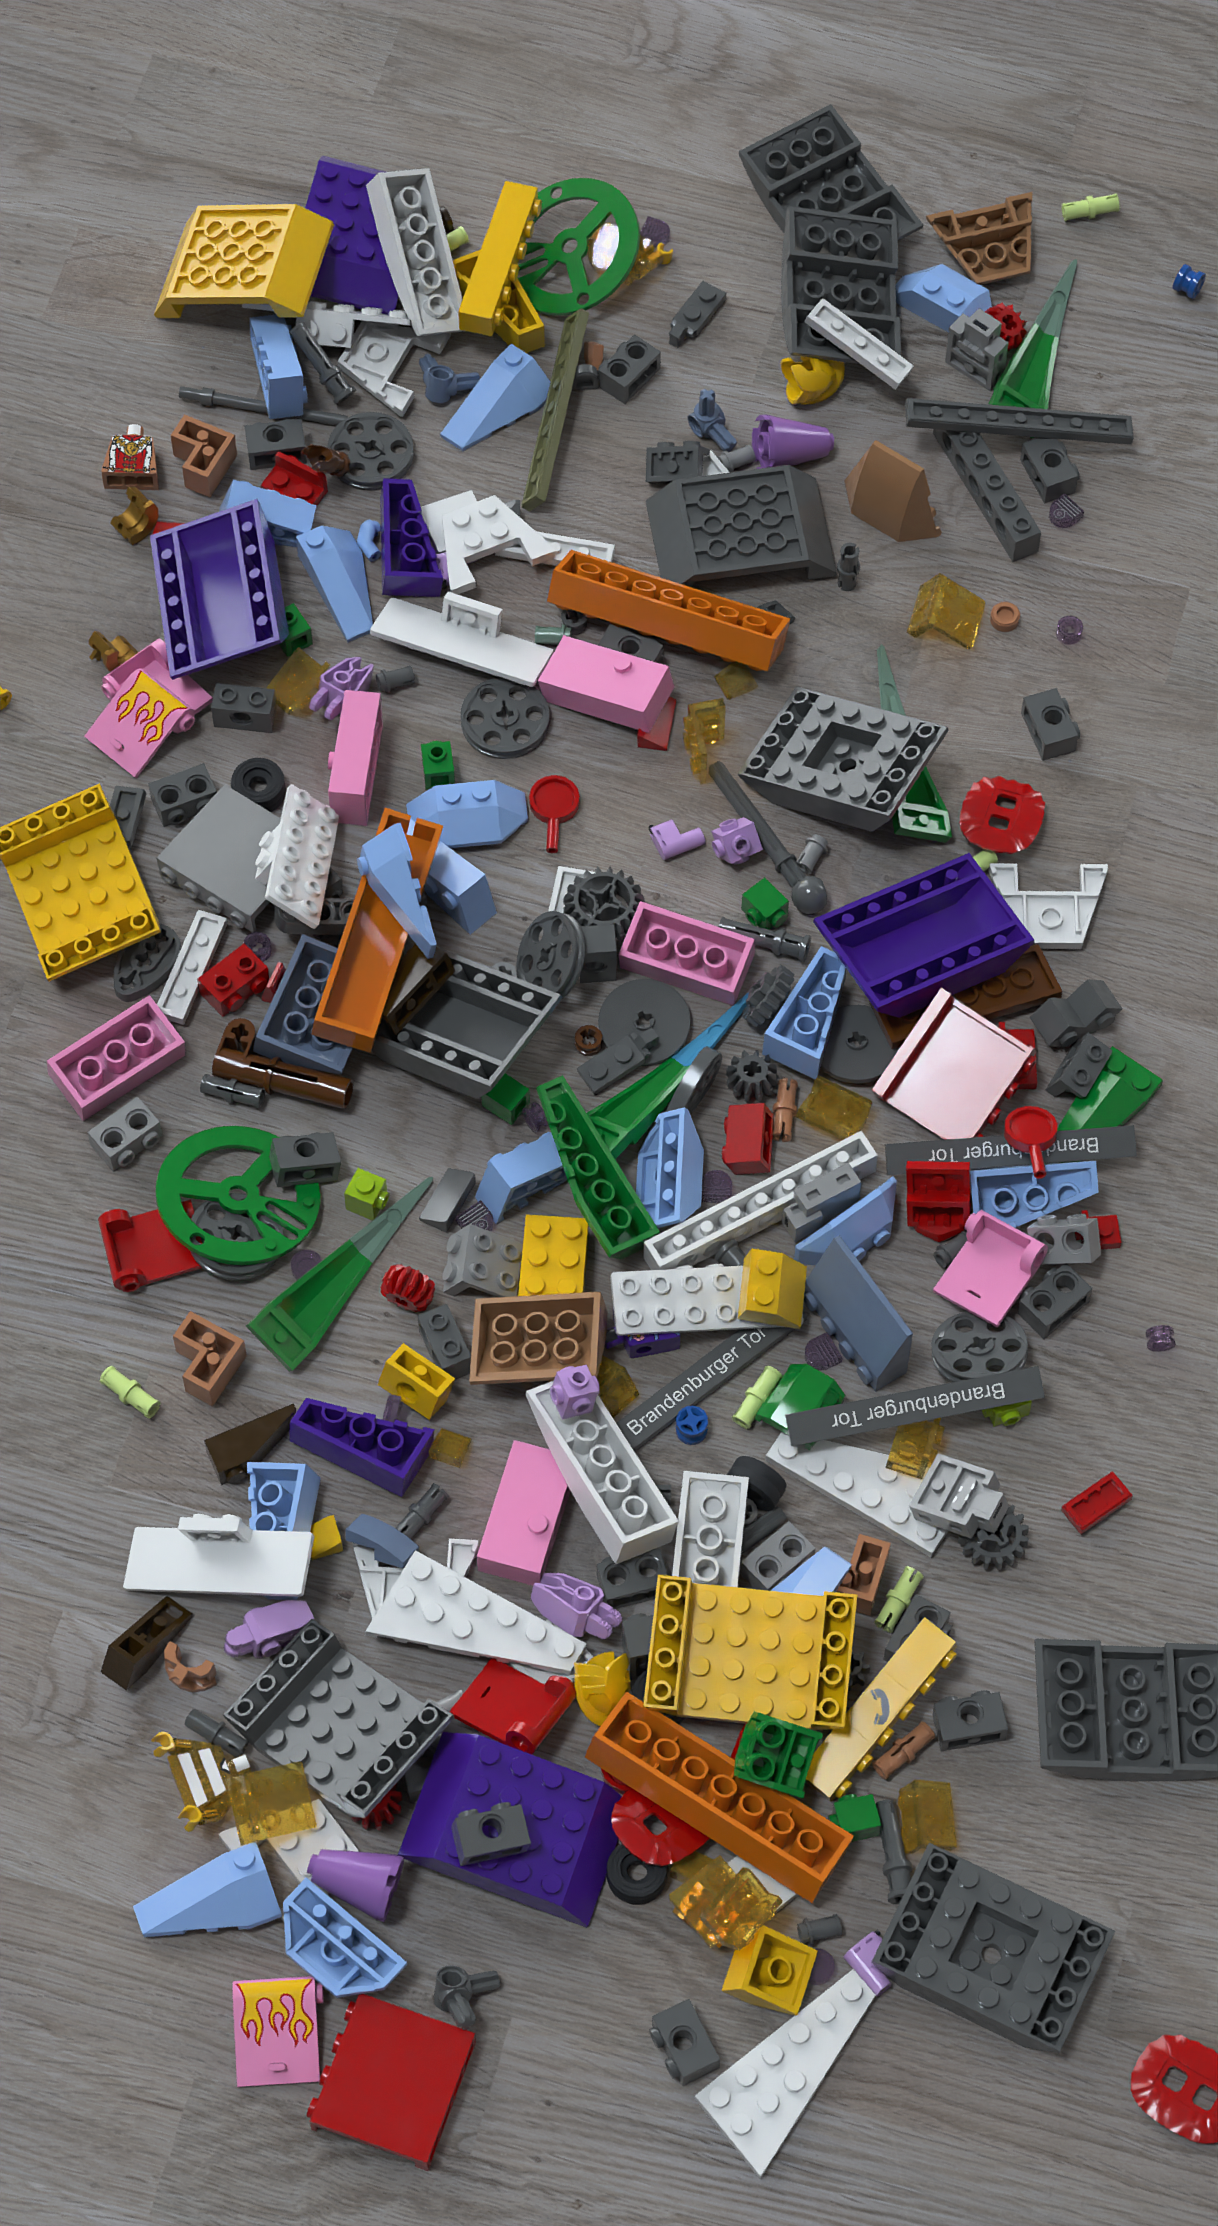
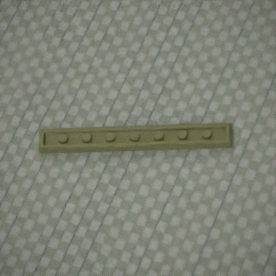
M582 308L566 318L521 504L522 508L529 512L546 501L589 317V312Z

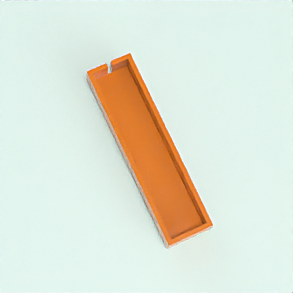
M385 808L376 836L392 825L401 823L413 858L410 861L411 877L419 879L422 897L440 842L443 825L417 818L413 835L411 836L407 834L411 815ZM363 875L314 1019L311 1035L371 1053L409 935L369 886L366 875Z

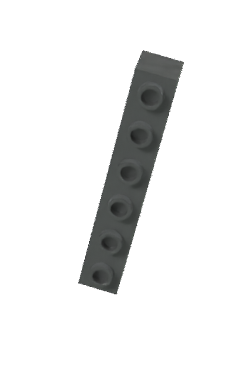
M934 429L933 434L1012 562L1037 553L1039 551L1041 531L980 433Z

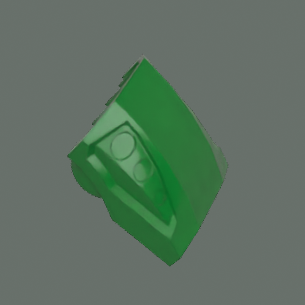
M790 1364L777 1387L761 1405L755 1419L759 1422L762 1420L789 1436L785 1419L786 1414L843 1404L845 1394L835 1379L809 1364ZM816 1442L804 1444V1448L810 1451Z
M754 1711L745 1725L737 1750L734 1776L803 1798L807 1773L819 1739H822L823 1733Z

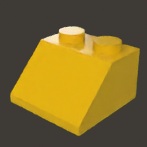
M752 1248L745 1256L743 1262L738 1319L800 1329L807 1266L784 1253Z
M762 1924L744 1926L741 1929L721 1991L752 2005L790 2015H798L818 1950Z

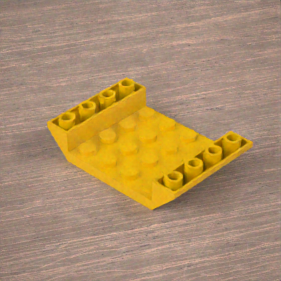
M297 204L197 206L185 224L154 316L156 318H180L185 304H269L278 317H303L334 223Z
M100 783L0 827V860L7 870L39 951V954H37L48 981H52L161 932L159 920L119 823Z
M658 1575L643 1708L678 1717L747 1724L753 1712L756 1711L811 1730L845 1728L857 1594L824 1591V1596L698 1584L692 1583L691 1578Z

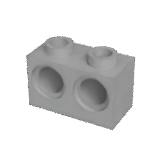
M135 1097L88 1131L91 1147L112 1171H115L120 1166L124 1167L130 1164L135 1155L145 1148L149 1149L156 1145L160 1137L163 1136L160 1121L138 1097ZM136 1125H146L140 1130L133 1129ZM114 1142L121 1143V1145L115 1148L108 1147Z
M1074 1214L1068 1216L1067 1219L1056 1220L1055 1215H1045L1038 1217L1036 1222L1027 1227L1029 1236L1048 1246L1047 1254L1042 1264L1092 1263L1101 1256L1097 1218H1086L1085 1214ZM1074 1231L1079 1232L1083 1236L1084 1244L1076 1241ZM1044 1233H1048L1053 1237L1054 1245L1049 1244L1045 1240Z
M788 1521L741 1561L740 1574L755 1589L771 1591L815 1555L816 1548ZM792 1548L796 1549L800 1554L796 1557H789L784 1551ZM771 1569L776 1575L766 1578L760 1574V1571Z

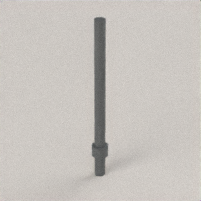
M181 386L179 389V398L200 401L202 405L213 406V404L268 413L266 403L262 400L217 393L215 389L205 387L200 390ZM303 408V415L291 418L337 426L348 417L346 415Z

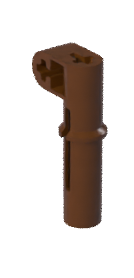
M237 1018L228 1023L213 1060L212 1075L214 1077L226 1080L237 1079L239 1083L262 1088L270 1095L278 1092L342 1109L348 1107L353 1093V1079L285 1063L277 1056L272 1059L257 1056V1053L253 1052L257 1035L253 1023L245 1018ZM238 1042L241 1043L243 1052L239 1051Z

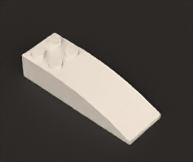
M430 169L378 173L366 185L391 277L408 318L411 319V324L417 337L465 331L459 329L458 311L463 299Z
M554 1381L526 1391L525 1395L557 1466L582 1512L614 1563H621L670 1543L679 1520L600 1397L597 1395L592 1412L562 1420L550 1395V1387Z
M683 1471L672 1576L691 1578L692 1583L738 1587L749 1477Z

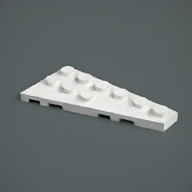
M783 1432L780 1433L766 1454L765 1460L927 1556H933L948 1530L916 1520L909 1508L931 1465L826 1440L817 1441L809 1451L804 1448V1444L791 1446L789 1436Z
M416 1550L365 1631V1636L375 1638L381 1636L406 1644L407 1642L428 1645V1648L468 1656H485L495 1658L497 1661L504 1663L511 1661L530 1665L531 1668L567 1675L572 1673L574 1663L579 1661L587 1643Z
M854 1969L695 2095L697 2103L760 2180L770 2162L780 2150L794 2124L797 2123L824 2080L830 2067L838 2058L847 2040L855 2031L875 1999L873 1991Z

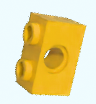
M403 1343L386 1361L377 1385L430 1420L447 1401L455 1378Z

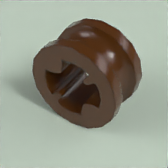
M593 1025L580 1027L575 1033L576 1050L584 1056H593L600 1052L602 1048L601 1031ZM589 1036L594 1037V1044L591 1045L590 1042L588 1045L583 1044L584 1037L589 1039Z

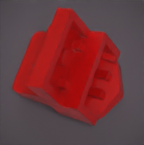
M907 1161V1226L913 1227L918 1233L938 1243L964 1231L965 1223L971 1215L970 1162Z

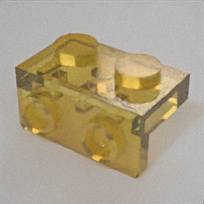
M298 647L266 688L275 689L276 704L289 715L296 708L302 711L312 699L309 692L313 687L317 690L319 689L320 675L326 672L330 664L326 661L320 665Z
M818 1076L814 1081L811 1093L799 1107L796 1118L844 1140L863 1129L873 1102L866 1097Z
M742 1867L701 1913L699 1918L721 1945L741 1950L751 1943L754 1934L760 1927L773 1918L776 1909L783 1901L778 1895L769 1893L750 1869Z

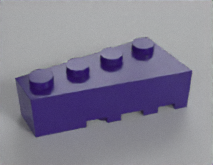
M383 478L380 496L382 595L440 597L443 575L438 567L437 556L434 547L432 548L429 531L424 523L421 514L422 509L411 479Z
M305 1398L290 1421V1442L400 1497H403L433 1450L435 1429L427 1427L418 1429L410 1427L407 1422L399 1420L390 1422L377 1419L374 1414L366 1412L357 1414L347 1411L346 1407L310 1398Z

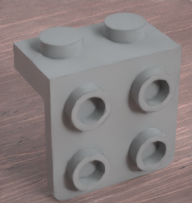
M472 1224L462 1228L451 1235L447 1242V1251L449 1253L447 1265L442 1275L443 1280H445L443 1293L455 1296L468 1287H472L497 1297L517 1296L522 1260V1244Z

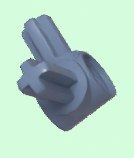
M425 354L424 358L419 359V365L424 372L425 396L432 402H447L450 396L456 394L457 390L473 389L480 380L477 372L455 374L451 368L438 365L435 358L430 354Z
M703 389L700 391L699 403L695 406L694 412L687 417L689 426L698 437L712 438L723 451L730 452L737 445V441L724 427L725 416L720 406L715 402V392Z

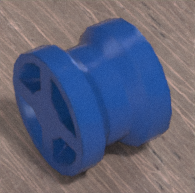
M1184 264L1174 280L1173 290L1177 292L1184 291L1187 293V297L1194 299L1204 284L1206 274L1201 271L1195 272L1191 266Z
M686 1406L677 1414L676 1435L680 1441L688 1445L701 1443L706 1438L708 1432V1416L700 1407Z

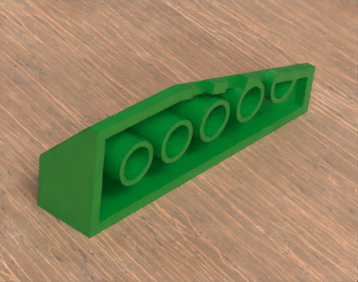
M562 1075L539 1085L536 1090L575 1203L609 1258L624 1259L643 1250L644 1242L658 1235L660 1231L566 1079Z

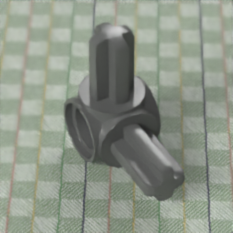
M447 1965L441 1967L436 1975L434 2004L440 2010L450 2012L456 2025L463 2030H467L476 2022V2017L469 2005L472 1994L498 1989L500 1986L497 1971H487L468 1975L465 1970L458 1966Z

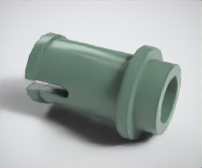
M564 624L562 627L536 626L535 643L558 645L564 635L572 638V628H566Z

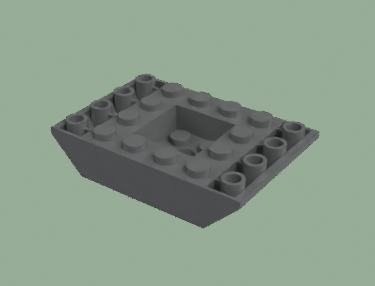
M796 686L738 772V775L773 804L873 832L891 820L949 730L948 727ZM851 766H854V767H855V769H851V770H848L847 772H843V771H844L846 768H848V767H851Z
M928 1843L871 1963L899 1987L1025 2048L1060 2054L1115 1931L938 1846ZM986 1948H994L1000 1953L1001 1959L997 1963L990 1964L984 1961L981 1953Z

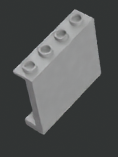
M224 785L156 858L159 874L167 883H174L181 887L189 897L193 899L198 898L205 902L213 912H221L229 917L237 927H245L254 933L256 931L254 919L270 903L265 898L267 884L264 885L255 879L258 867L255 865V862L261 852L259 843L267 831L272 832L280 824L281 818L227 785Z

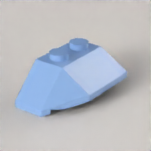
M943 264L902 276L895 284L896 303L948 333L949 327L962 314L971 317L978 308L985 312L988 308L992 307L988 289Z
M496 780L436 785L406 804L407 814L411 815V820L416 822L417 818L443 825L440 841L449 848L501 844L521 825L528 822L525 792Z
M685 1107L658 1114L655 1120L656 1125L648 1133L638 1152L636 1194L657 1228L684 1222L701 1207L704 1149L689 1110Z
M892 1176L815 1233L795 1245L794 1260L802 1264L816 1266L832 1240L839 1235L858 1261L873 1246L879 1247L883 1245L891 1236L897 1180Z
M305 1878L283 1901L286 1955L336 1998L385 1990L407 1966V1962L308 1878Z

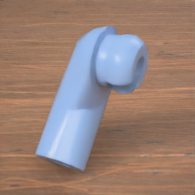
M369 519L360 525L357 544L368 560L373 562L381 556L380 550L373 542L374 536H378V532L381 531V526L377 521Z

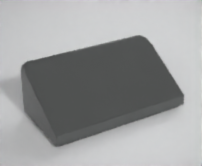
M448 1168L420 1215L419 1220L447 1233L476 1183L475 1174L470 1171Z

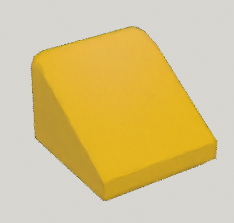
M334 1515L327 1516L312 1524L310 1531L314 1535L311 1552L312 1560L343 1551Z

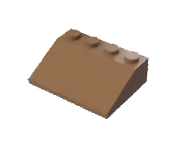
M601 1292L475 1299L470 1385L553 1381L556 1372L568 1366L578 1367L582 1365H587L591 1375L597 1378L606 1342L608 1314Z

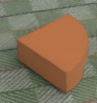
M584 341L585 364L593 365L598 370L603 361L604 346L596 342Z

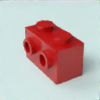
M244 943L197 978L199 993L224 1017L229 1012L237 1011L244 1001L253 994L262 992L268 984L269 973L268 967Z
M765 1103L729 1105L728 1117L724 1119V1131L727 1137L726 1146L722 1148V1160L734 1175L770 1172L774 1114Z

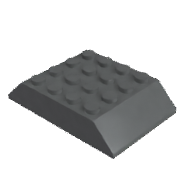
M444 950L452 962L455 973L397 1035L391 1033L384 1017H382L371 1051L382 1061L478 1099L495 1087L563 998L558 993Z

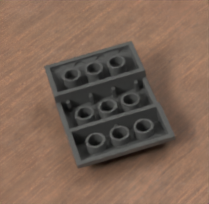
M831 104L739 151L740 159L756 192L783 233L785 231L786 215L789 206L897 220L898 241L923 228V223L893 184L887 186L861 152V142Z
M793 206L788 207L782 252L781 306L785 341L790 355L860 364L804 322L809 313L823 298L901 356L900 317H896L895 274L898 270L897 220Z
M1035 1638L1040 1768L1066 1775L1114 1781H1184L1218 1777V1644L1166 1643L1164 1647L1101 1645V1641Z

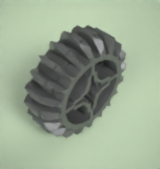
M597 866L594 874L585 870L584 878L576 876L574 885L569 884L567 894L563 898V904L565 905L563 913L574 917L581 927L614 924L615 938L622 942L629 930L639 902L645 903V898L641 894L639 884L634 885L632 876L624 878L622 870L614 874L611 867L607 869V872H601V869ZM617 894L626 901L628 907L623 906L622 902L616 899ZM580 904L592 913L591 918L582 911Z

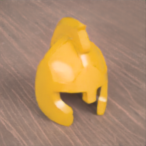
M801 356V362H795L791 358L781 360L782 373L788 380L786 396L791 404L801 403L802 405H809L821 402L833 395L843 382L844 362Z
M609 1651L594 1656L586 1664L581 1662L574 1663L575 1690L578 1705L583 1714L597 1726L603 1724L626 1691L630 1692L631 1680L629 1678V1670H627L629 1666L627 1653H623L615 1659L614 1652Z

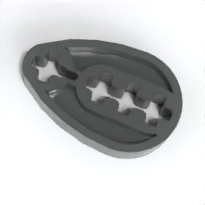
M159 923L160 933L119 950L114 966V989L116 996L121 1001L132 1002L144 997L168 980L181 950L180 939L173 929ZM165 936L166 942L161 941L157 946L158 954L152 953L149 956L150 965L144 964L140 967L139 961L145 962L148 959L147 950L153 951L155 949V938L161 939ZM133 981V989L128 987L126 990H123V984L129 985Z
M708 1046L698 1053L677 1087L666 1112L685 1107L689 1110L690 1115H692L718 1074L722 1063L721 1053Z

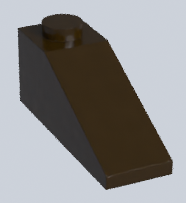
M415 944L400 960L382 1014L392 1034L397 1035L455 973L452 962L444 950L436 947L434 957L428 959Z
M294 1403L204 1440L207 1455L221 1485L225 1483L233 1484L243 1480L248 1474L247 1462H261L290 1431V1421L297 1412Z
M164 1597L108 1646L101 1673L125 1690L129 1689L147 1673L164 1652L169 1641L172 1642L191 1619L193 1613L170 1597Z

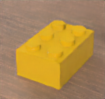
M526 1214L518 1296L584 1293L589 1225L585 1218Z

